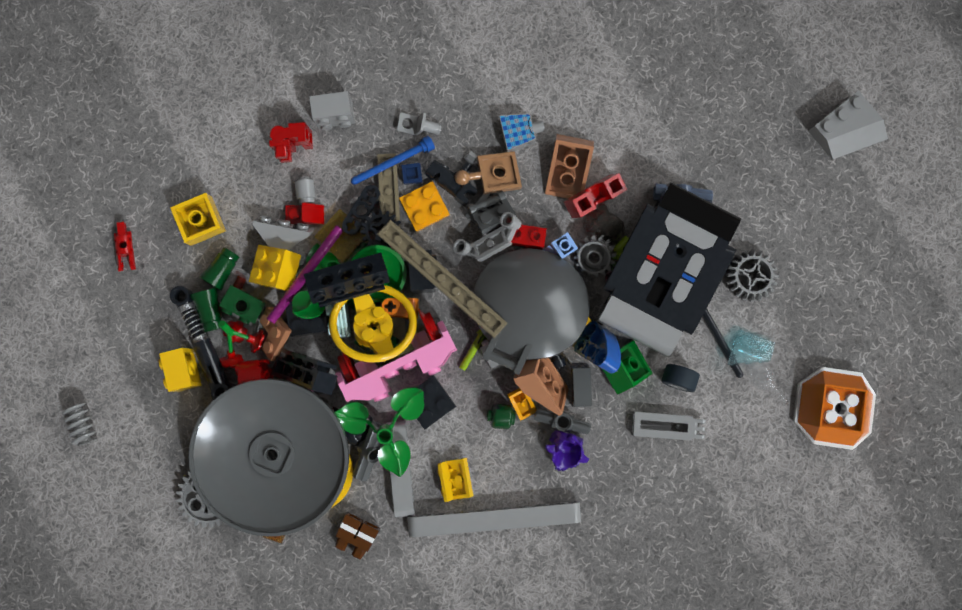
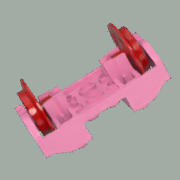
M418 308L417 310L427 331L423 330L414 335L410 343L414 347L413 352L381 368L378 367L376 362L360 361L355 364L353 358L342 352V355L337 357L341 371L336 372L335 375L338 376L337 382L346 402L351 400H374L378 402L389 397L388 393L392 390L386 379L399 375V370L401 369L410 370L416 367V362H418L423 374L432 376L440 372V367L444 366L450 355L457 351L444 322L440 321L436 325L430 312L424 314Z

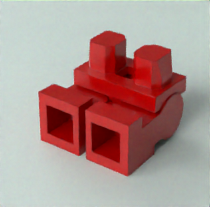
M305 122L288 123L286 128L275 126L270 131L272 140H269V146L275 151V158L279 159L281 163L292 162V152H296V146L301 145L305 150L313 149L312 130Z

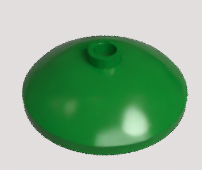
M370 245L362 248L353 256L351 261L381 252L390 281L384 285L395 288L398 291L402 290L406 281L407 271L404 260L394 249L385 245ZM383 292L370 293L373 302H383L387 298H393V296Z

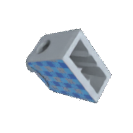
M530 114L499 116L506 152L518 151L536 142L535 134L545 132L543 120L532 123Z

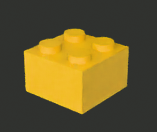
M207 193L170 207L184 243L190 246L226 232L213 197Z
M258 245L248 282L287 291L296 278L301 255L286 249Z
M179 348L159 354V366L165 376L163 384L168 389V392H181L202 386L193 349Z

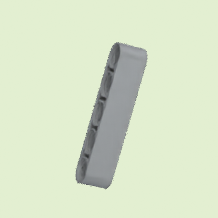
M406 420L395 422L393 427V443L403 440L408 444ZM408 465L401 477L390 471L395 518L415 516V508L413 506L414 494L411 486L412 474Z

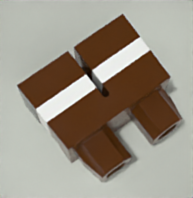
M348 512L336 535L338 538L335 547L345 551L348 543L355 546L351 555L361 559L371 548L381 528L365 521L356 537L363 519Z

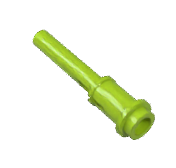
M480 329L476 332L478 335L459 366L464 371L467 369L484 338L487 339Z

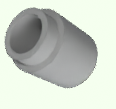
M308 176L299 177L294 182L299 205H302V203L314 204V199H316L314 180L309 179Z

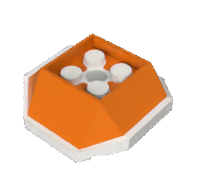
M820 367L797 384L793 422L811 444L853 450L872 433L876 394L861 372ZM838 403L841 406V411L839 413L835 411V406Z

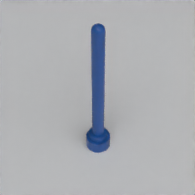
M429 136L422 138L418 145L351 178V183L356 185L420 152L428 153L434 150L435 146Z

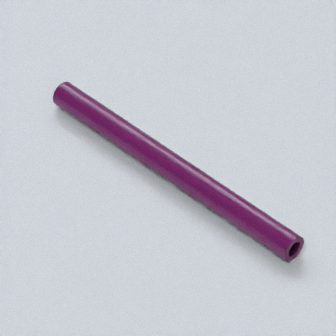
M335 225L268 315L267 320L275 324L304 285V274L316 269L342 234L343 230Z

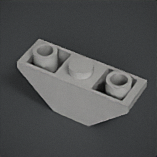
M260 216L253 220L252 224L269 247L286 250L291 249L314 232V228H309L307 224L298 223L294 225L290 224L288 220H271L269 216Z

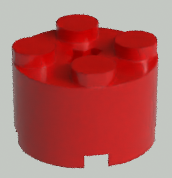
M268 359L247 360L237 364L235 367V372L238 376L237 385L257 379H274L273 375H271L272 369H269L267 365L271 364Z

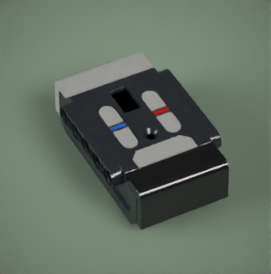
M669 182L655 206L647 204L604 285L603 289L609 292L596 321L663 356L669 357L683 331L690 335L694 333L736 253V249L729 246V243L740 224L741 218Z

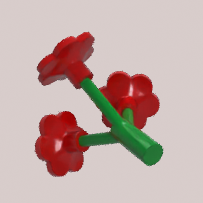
M224 320L220 321L218 326L223 330L224 336L227 337L229 349L227 355L220 358L222 367L235 368L237 364H241L244 361L241 354H235L232 346L234 342L241 343L246 339L247 342L251 343L252 353L259 350L264 340L263 330L260 329L254 336L246 335L248 331L242 321H229L228 323Z

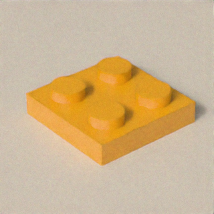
M433 181L399 198L416 232L450 216Z

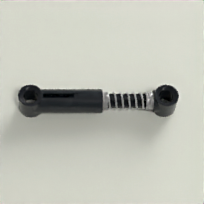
M176 286L170 292V300L176 304L180 313L183 314L182 317L185 318L184 322L187 323L186 327L189 328L190 337H193L194 344L192 347L211 389V397L215 400L220 396L219 391L221 388L227 391L232 386L229 384L211 339L205 335L206 333L203 332L204 328L199 323L200 319L197 318L198 314L195 313L194 302L190 296L193 292L189 288ZM184 291L185 299L180 301L179 294Z

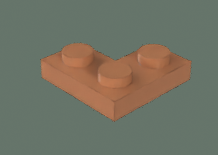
M266 307L259 321L268 332V336L261 349L270 361H275L276 357L280 355L292 331L281 316L275 324L266 319L274 307Z

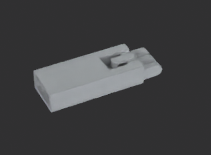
M633 411L632 436L691 441L692 438L705 439V435L697 434V431H705V427H698V423L705 424L706 420L693 419V416ZM671 422L684 423V425L676 424V429L684 430V432L671 431Z

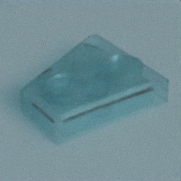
M739 329L736 333L727 365L769 362L775 343Z

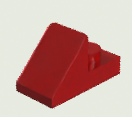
M311 203L285 205V220L290 221V224L294 225L298 223L307 225L324 224V205Z

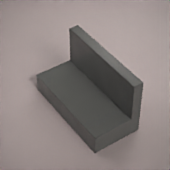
M571 368L572 407L592 406L591 368Z

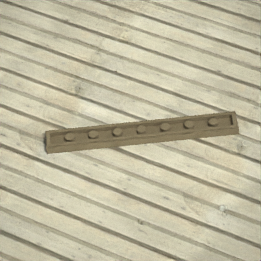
M389 220L377 233L380 238L494 339L508 324L394 222Z

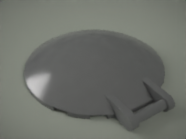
M519 249L505 253L493 260L483 270L475 285L474 294L508 323L495 339L478 325V328L485 335L488 342H490L483 359L487 361L492 360L513 370L517 375H520L526 360L551 358L571 347L578 340L586 326L590 304L588 291L583 279L571 264L548 251ZM494 349L518 359V364L493 353Z

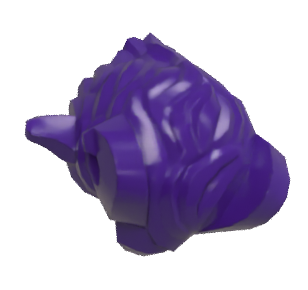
M555 430L549 439L552 444L545 445L546 450L551 453L555 469L563 472L569 468L576 467L579 463H587L589 461V458L584 455L582 447L583 438L576 437L574 434Z

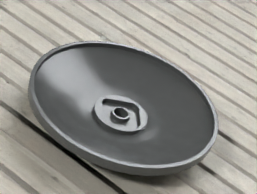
M282 379L251 380L222 393L211 402L200 416L191 436L189 446L191 478L203 503L218 519L236 530L257 536L288 535L307 528L318 521L337 500L346 481L349 467L347 437L333 409L310 389ZM268 450H275L278 454L277 458L271 459L268 456Z

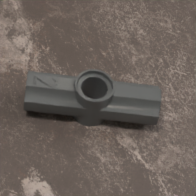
M372 421V424L376 428H379L381 425H383L378 421ZM371 427L366 438L358 445L357 450L360 455L352 474L355 479L361 481L369 479L374 463L379 461L378 452L381 443L378 442L377 433H374Z

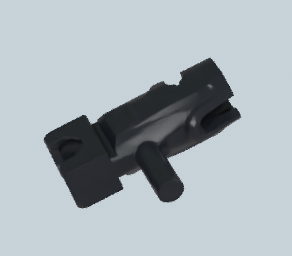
M434 160L426 170L425 175L431 180L439 177L437 185L455 197L458 203L466 207L468 199L464 194L469 193L475 196L477 189L469 182L466 185L457 184L455 181L456 172L453 173L449 170L448 166ZM466 162L460 170L468 172L472 166Z

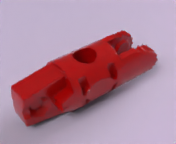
M117 222V233L113 234L118 271L124 270L122 257H129V266L131 270H134L136 265L132 233L127 231L125 222ZM123 244H127L125 248H121Z

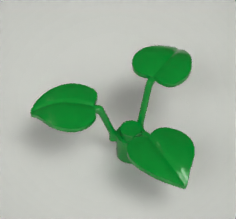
M318 243L309 251L306 264L320 247ZM328 251L314 271L340 263L336 256ZM308 291L297 293L292 301L293 314L300 318H316L325 310V306L320 308L318 303L312 304ZM349 299L347 304L355 310L353 299Z
M411 387L395 393L391 399V407L397 413L390 425L383 424L379 428H376L370 420H367L369 411L360 402H350L335 411L344 430L351 434L363 433L367 423L374 430L373 432L377 433L378 442L384 444L378 452L380 464L398 477L404 474L410 462L411 451L408 444L403 440L393 443V427L400 414L405 420H415L422 414L424 409V392L422 389Z

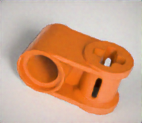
M387 298L382 302L381 307L390 317L409 319L405 307L396 298ZM408 298L414 307L418 319L419 299ZM389 303H393V306L396 307V309H392V312L385 308L389 306Z

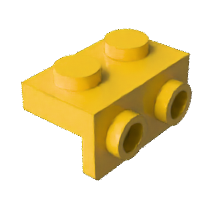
M467 458L438 463L437 472L441 481V494L444 502L473 497Z

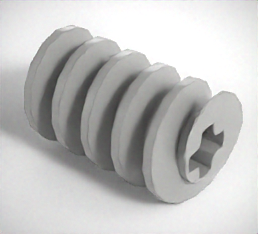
M86 403L71 406L62 412V415H69L64 419L65 423H71L67 426V430H74L69 434V437L76 438L71 442L72 445L81 446L98 440L97 438H91L96 432L88 430L93 424L86 423L91 418V416H84L89 411L88 409H82V406Z

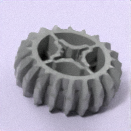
M751 250L749 254L747 251H743L742 256L737 254L735 256L736 260L732 259L731 261L732 266L727 268L731 273L725 274V277L731 278L726 284H733L730 291L737 290L735 296L739 297L742 294L743 301L749 298L750 302H753L755 298L757 301H760L762 296L764 298L768 297V292L774 291L772 286L778 284L773 280L779 277V275L773 273L778 269L777 267L772 268L771 265L774 261L768 262L769 255L762 257L761 251L756 254L754 250ZM745 261H753L749 269H740V266ZM760 266L763 267L766 276L760 272ZM751 272L755 275V278L752 280L749 277ZM738 276L744 279V287L740 283ZM755 282L764 283L760 290L750 291Z

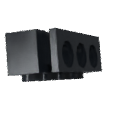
M381 252L304 274L312 304L318 303L320 308L384 290V284L390 282Z
M282 348L281 352L286 354L285 358L276 357L271 375L313 391L332 395L338 376L329 373L330 368L336 370V365Z

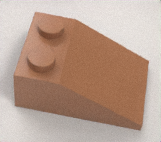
M560 134L556 135L545 194L569 199L585 189L594 150V141Z
M549 358L526 360L520 375H514L515 384L533 400L558 416L562 415L569 388Z

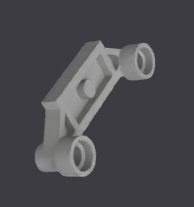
M505 212L500 217L502 227L472 244L463 239H458L454 242L453 250L456 254L475 257L477 261L482 262L512 245L511 240L516 230L521 227V221L513 213Z

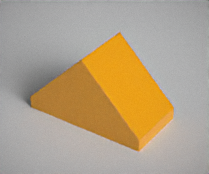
M520 388L507 394L520 421L536 412L532 399L524 394Z

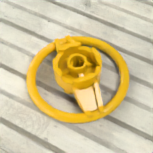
M384 285V290L377 291L395 297L402 303L408 313L409 328L405 338L398 346L393 348L391 342L393 335L392 318L382 307H376L370 294L353 298L356 311L353 328L355 339L359 345L369 347L375 354L357 352L347 346L341 339L337 329V317L341 308L348 300L335 303L330 313L329 331L336 346L347 356L358 361L370 363L384 362L402 353L414 338L417 328V317L411 302L400 291Z

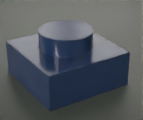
M420 163L401 165L404 185L423 183Z

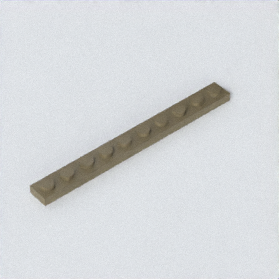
M377 154L378 164L397 154ZM396 164L378 173L379 190L381 193L380 210L382 214L389 211L390 217L395 214V222L400 221L398 169ZM404 286L400 291L402 294H404ZM389 303V306L385 307L389 312H392V309H396L393 303ZM391 317L393 336L399 339L398 343H401L406 336V319Z

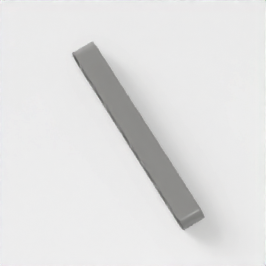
M573 501L571 504L561 502L554 503V505L538 504L534 505V507H530V505L515 506L514 509L504 507L496 508V510L481 509L477 510V512L469 510L458 511L456 514L446 512L438 513V515L423 514L419 515V517H407L409 537L582 522L579 501Z

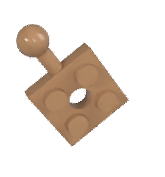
M515 151L478 156L479 172L468 173L465 170H459L455 174V181L459 185H466L469 180L481 179L484 194L520 190L522 188ZM494 170H503L504 176H496Z

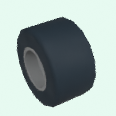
M667 364L661 381L663 384L678 390L695 392L700 374L680 365Z

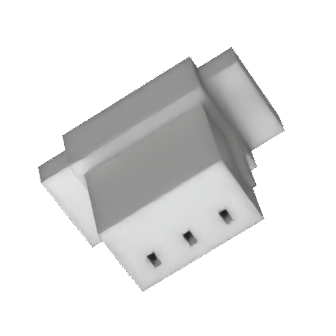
M472 151L465 155L464 159L471 165L475 166L478 163L476 161L477 155Z

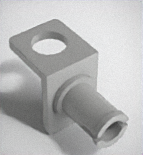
M400 113L396 130L416 136L423 131L439 135L441 123L426 120V113H422L419 117ZM404 119L412 121L410 129L403 127L402 121Z

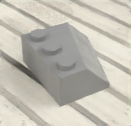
M859 90L808 131L832 160L888 139L884 120Z

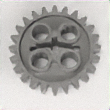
M188 471L189 477H182L185 483L178 484L182 490L176 492V494L181 495V498L177 499L176 502H182L178 510H185L182 517L189 515L187 522L195 520L194 526H198L202 522V528L207 527L208 523L210 528L215 527V522L218 526L222 525V521L208 508V513L205 512L207 506L199 497L193 484L191 473ZM196 499L201 502L200 509H197L194 506V501Z

